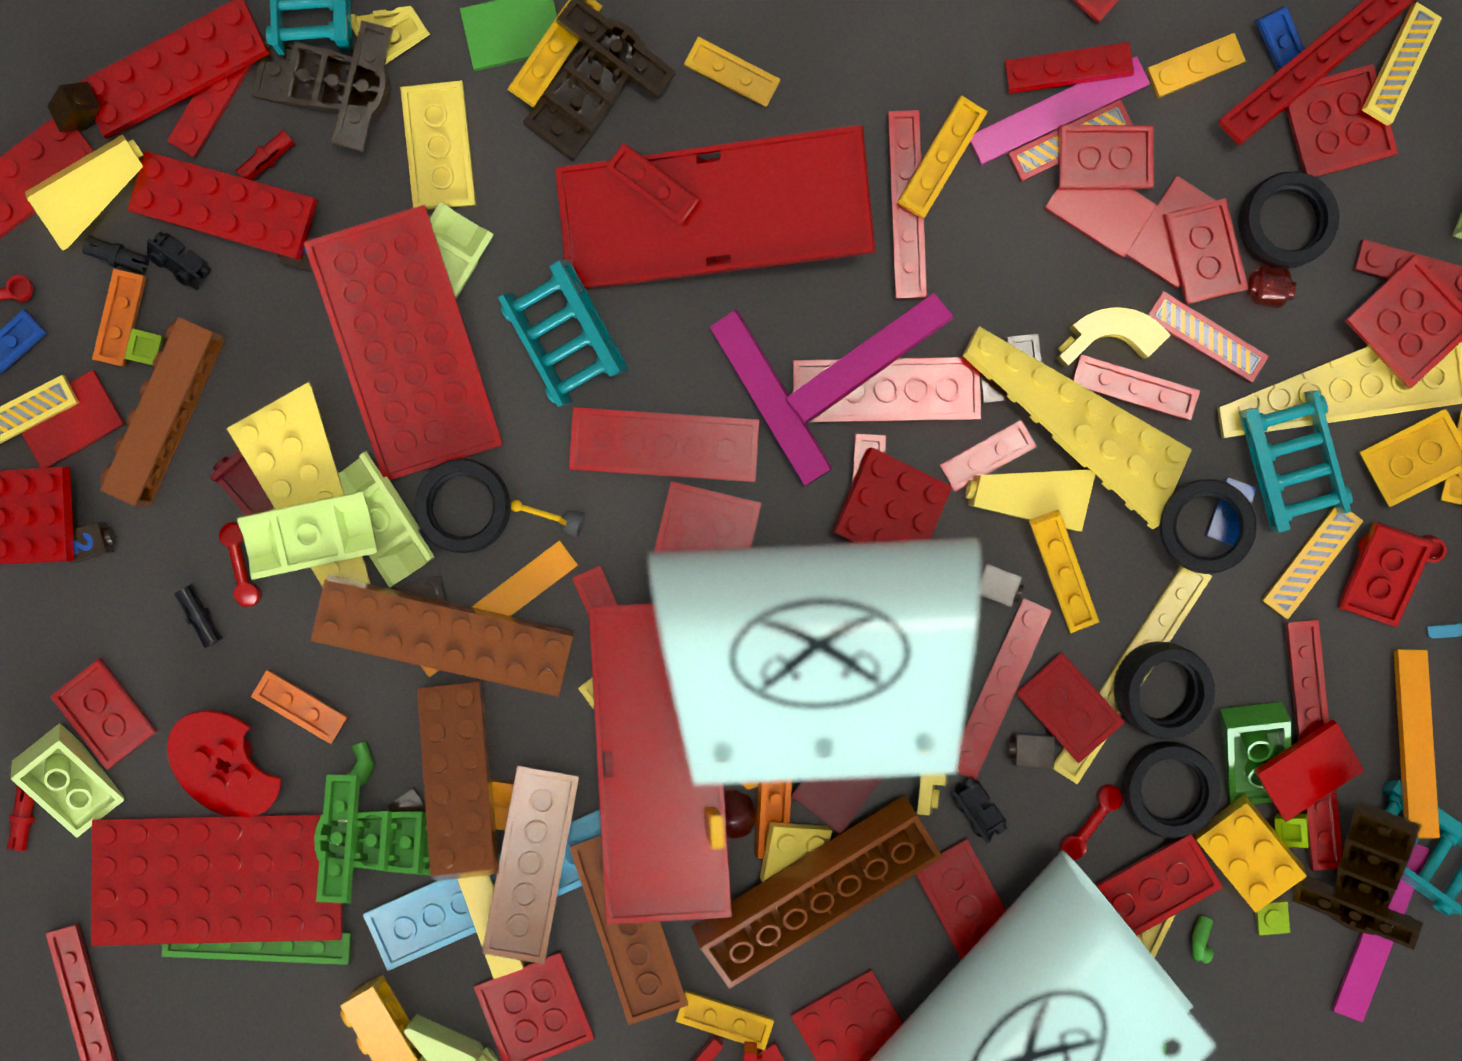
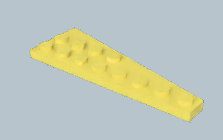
M979 326L974 331L963 357L988 380H994L1008 394L1007 397L1013 403L1017 401L1031 414L1030 418L1036 424L1038 422L1041 423L1053 434L1052 439L1084 468L1088 467L1103 481L1102 485L1108 490L1112 489L1126 502L1124 505L1131 511L1135 510L1148 522V527L1152 529L1158 527L1163 508L1175 490L1192 449Z
M1462 342L1410 389L1367 346L1218 407L1221 438L1245 435L1238 411L1258 408L1259 413L1262 412L1266 415L1307 403L1304 393L1307 391H1319L1320 395L1325 397L1328 405V413L1325 414L1327 423L1462 404ZM1311 415L1269 426L1267 431L1264 432L1312 426L1313 422Z
M310 382L305 383L227 428L275 509L345 495ZM363 556L311 567L322 587L328 574L371 584Z

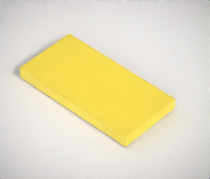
M463 81L400 87L413 208L426 205L427 211L435 210L439 202H442L449 208L475 206L476 197Z

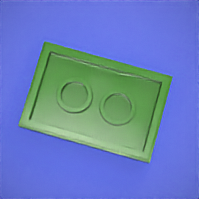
M495 0L460 8L474 71L527 60L557 17L554 0Z

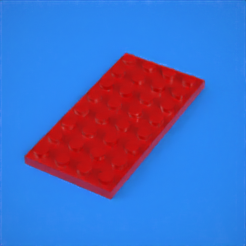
M426 205L303 242L383 478L387 476L389 480H393L438 466L449 460L460 459L502 446L503 441Z
M323 814L254 816L250 818L238 816L92 820L91 946L343 940V903L316 902L319 861L315 852L314 837L317 824Z

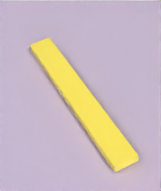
M1181 565L1179 566L1098 691L1120 717L1122 714L1115 702L1113 684L1116 671H1118L1122 660L1140 645L1157 641L1170 642L1212 578L1210 574L1193 572ZM1149 673L1144 677L1143 682L1145 681ZM1105 741L1079 764L1062 747L1054 759V768L1052 769L1078 784Z

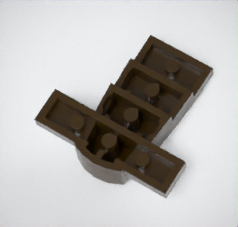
M571 0L557 17L556 23L585 45L564 66L562 73L543 93V98L523 122L526 127L572 162L601 125L629 79L656 99L676 73L675 70L648 51L639 36L630 27L619 21L605 18L583 0Z
M361 20L353 57L298 41H284L285 55H278L273 46L268 44L267 36H265L264 41L270 54L259 60L251 96L284 105L338 114L332 144L364 153L372 117H378L384 111L390 99L391 83L384 67L393 29Z
M1358 801L1354 810L1351 827L1345 840L1342 860L1338 866L1336 887L1307 876L1296 884L1292 901L1326 914L1351 930L1370 935L1375 934L1414 950L1424 922L1414 919L1410 915L1391 910L1388 907L1411 857L1421 824Z

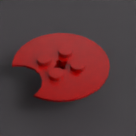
M203 710L192 712L182 717L169 734L167 754L176 779L193 799L218 814L228 817L243 816L250 818L264 813L273 805L279 795L281 777L266 774L249 759L252 754V747L244 736L251 726L229 714Z

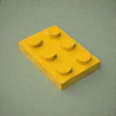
M1444 409L1359 452L1388 508L1460 473L1462 471V436L1447 409Z

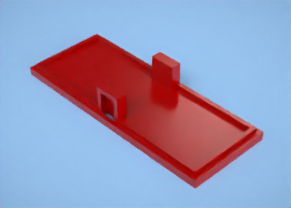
M863 125L642 155L699 199L681 225L605 169L610 160L555 168L564 259L570 260L586 290L876 253ZM720 152V157L718 158L703 159L700 156H698L701 154Z
M655 603L589 607L606 925L732 917L724 783L697 785L693 783L663 649ZM603 752L605 753L606 777H604ZM715 806L723 816L725 843L723 848L712 849L706 840L704 807Z

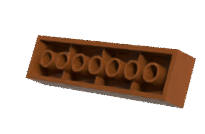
M328 574L324 580L311 641L559 697L573 639V630Z
M903 795L733 900L732 917L702 919L691 926L700 949L730 989L940 860L943 856L906 796Z

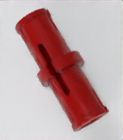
M282 129L263 147L259 145L255 149L256 153L235 170L242 178L253 181L269 166L273 168L276 165L275 161L296 144Z
M19 786L16 787L13 813L9 814L8 820L11 822L6 848L9 850L15 848L14 851H27L30 825L35 820V816L32 815L34 799Z

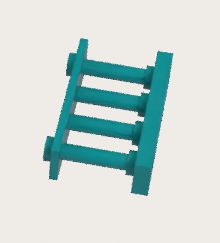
M270 0L271 26L266 27L268 44L273 46L278 55H285L284 41L330 38L331 41H335L340 51L353 50L351 0ZM328 7L330 11L333 10V21H330L329 25L284 28L283 11Z
M559 260L550 265L549 268L553 273L551 279L522 297L516 299L514 293L503 294L498 297L502 304L500 310L503 316L514 326L546 385L545 392L552 403H556L557 407L572 403L573 401L568 392L598 374L604 372L605 374L608 373L609 377H613L629 369L570 260ZM556 290L563 291L568 301L566 302V307L536 325L531 326L523 310ZM572 317L577 318L583 328L581 330L582 334L547 354L538 337ZM586 345L593 346L598 355L596 362L561 381L553 365Z
M1319 391L1304 392L1307 403L1266 415L1262 412L1259 413L1258 408L1238 411L1269 526L1273 532L1280 533L1291 530L1289 521H1292V517L1335 505L1336 511L1346 514L1351 512L1352 494L1347 485L1344 486L1325 415L1328 413V405L1325 397L1320 395ZM1311 415L1315 433L1274 445L1267 443L1264 431H1267L1269 426ZM1319 445L1323 463L1283 475L1275 473L1272 461H1275L1276 457ZM1327 475L1332 493L1291 505L1283 502L1281 491H1284V487Z
M1387 781L1381 792L1389 797L1388 801L1390 802L1385 811L1398 815L1403 810L1402 781ZM1438 807L1441 838L1419 875L1406 867L1401 880L1434 902L1433 908L1446 916H1450V914L1462 915V906L1455 902L1462 890V864L1444 893L1429 883L1450 848L1456 845L1462 848V824Z

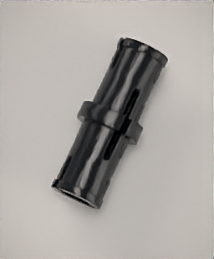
M91 235L86 238L85 242L97 248L84 244L83 254L105 260L109 266L115 268L119 265L142 275L146 272L147 268L143 267L144 265L142 264L149 265L150 259L148 255L125 249L124 245L118 242L111 244Z
M193 585L186 586L174 593L188 617L186 619L188 625L192 624L203 647L207 648L220 641L222 636L209 616L211 612L208 608L204 607Z

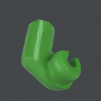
M367 741L352 745L357 762L352 771L346 774L361 776L360 787L368 782L375 767Z
M1198 916L1192 934L1191 955L1195 961H1202L1208 964L1211 962L1214 954L1211 947H1206L1213 920L1204 916Z

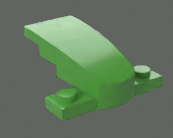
M326 774L324 810L317 824L314 837L315 852L319 861L316 902L351 904L353 867L430 876L426 812H358L361 776Z

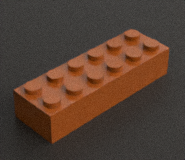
M178 317L176 322L173 321L169 325L165 338L168 339L163 351L159 350L153 360L152 367L155 368L150 380L146 379L139 392V396L142 397L139 405L131 410L126 421L129 427L124 437L121 436L114 446L113 453L116 454L111 466L108 465L104 469L100 478V482L103 483L100 491L133 506L151 507L227 339L225 336L181 317Z
M480 682L417 688L430 876L436 881L499 874L485 690Z

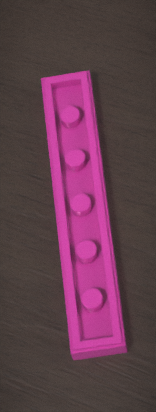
M1138 57L1132 58L1134 66L1133 76L1079 83L976 132L970 144L980 165L1057 130L1060 125H1068L1119 99L1148 87L1150 82Z
M935 293L931 294L787 396L786 403L802 423L806 425L952 321V313Z
M738 310L732 311L711 325L710 329L804 486L811 484L833 469L808 426L802 423L786 403V397L789 396Z
M1416 844L1406 867L1419 875L1430 849ZM1400 880L1388 908L1405 914L1414 888ZM1360 932L1331 1007L1332 1011L1363 1023L1394 943L1393 941L1375 934L1370 935Z

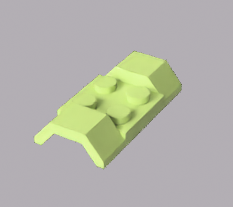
M439 202L430 220L457 299L494 234L471 222L442 202Z
M367 451L360 454L359 459L339 472L345 495L364 492L377 547V553L370 554L369 557L389 588L412 575L434 559L435 556L418 532L421 529L388 477L383 478Z
M363 491L281 507L237 518L246 545L252 580L377 553L373 525Z

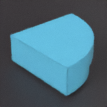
M1462 621L1427 627L1428 635L1432 639L1462 636Z

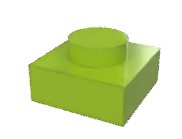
M131 329L124 359L152 365L159 350H162L165 337Z
M1276 813L1274 818L1275 832L1288 847L1308 848V814H1298L1285 822Z
M1286 900L1272 901L1255 913L1256 933L1258 935L1290 933L1288 902Z

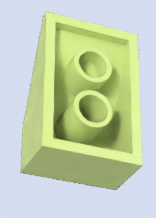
M61 723L12 760L10 779L76 838L92 826V820H100L125 800L123 794L85 746Z
M418 1014L410 1020L403 1031L427 1061H499L497 1055L490 1047L484 1048L480 1042Z

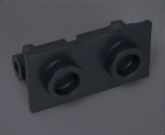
M159 232L153 241L148 239L147 255L151 262L160 268L165 267L173 273L179 283L184 286L190 285L197 291L199 289V276L204 279L211 271V268L207 266L208 262L191 250L183 258L179 256L185 249V246L168 233L163 234Z
M971 776L962 782L963 786L960 782L956 784L952 791L953 801L960 811H965L971 819L970 824L978 837H983L988 844L993 837L994 831L999 835L1007 829L1005 825L1006 819L994 803L985 809L981 804L988 801L990 797L979 780H974Z

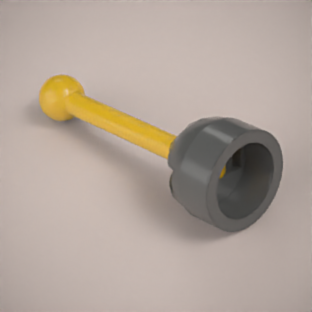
M513 500L511 502L512 511L519 512L521 510L560 523L563 532L568 535L578 537L582 530L585 519L584 513L568 511L559 516L523 505L520 500Z

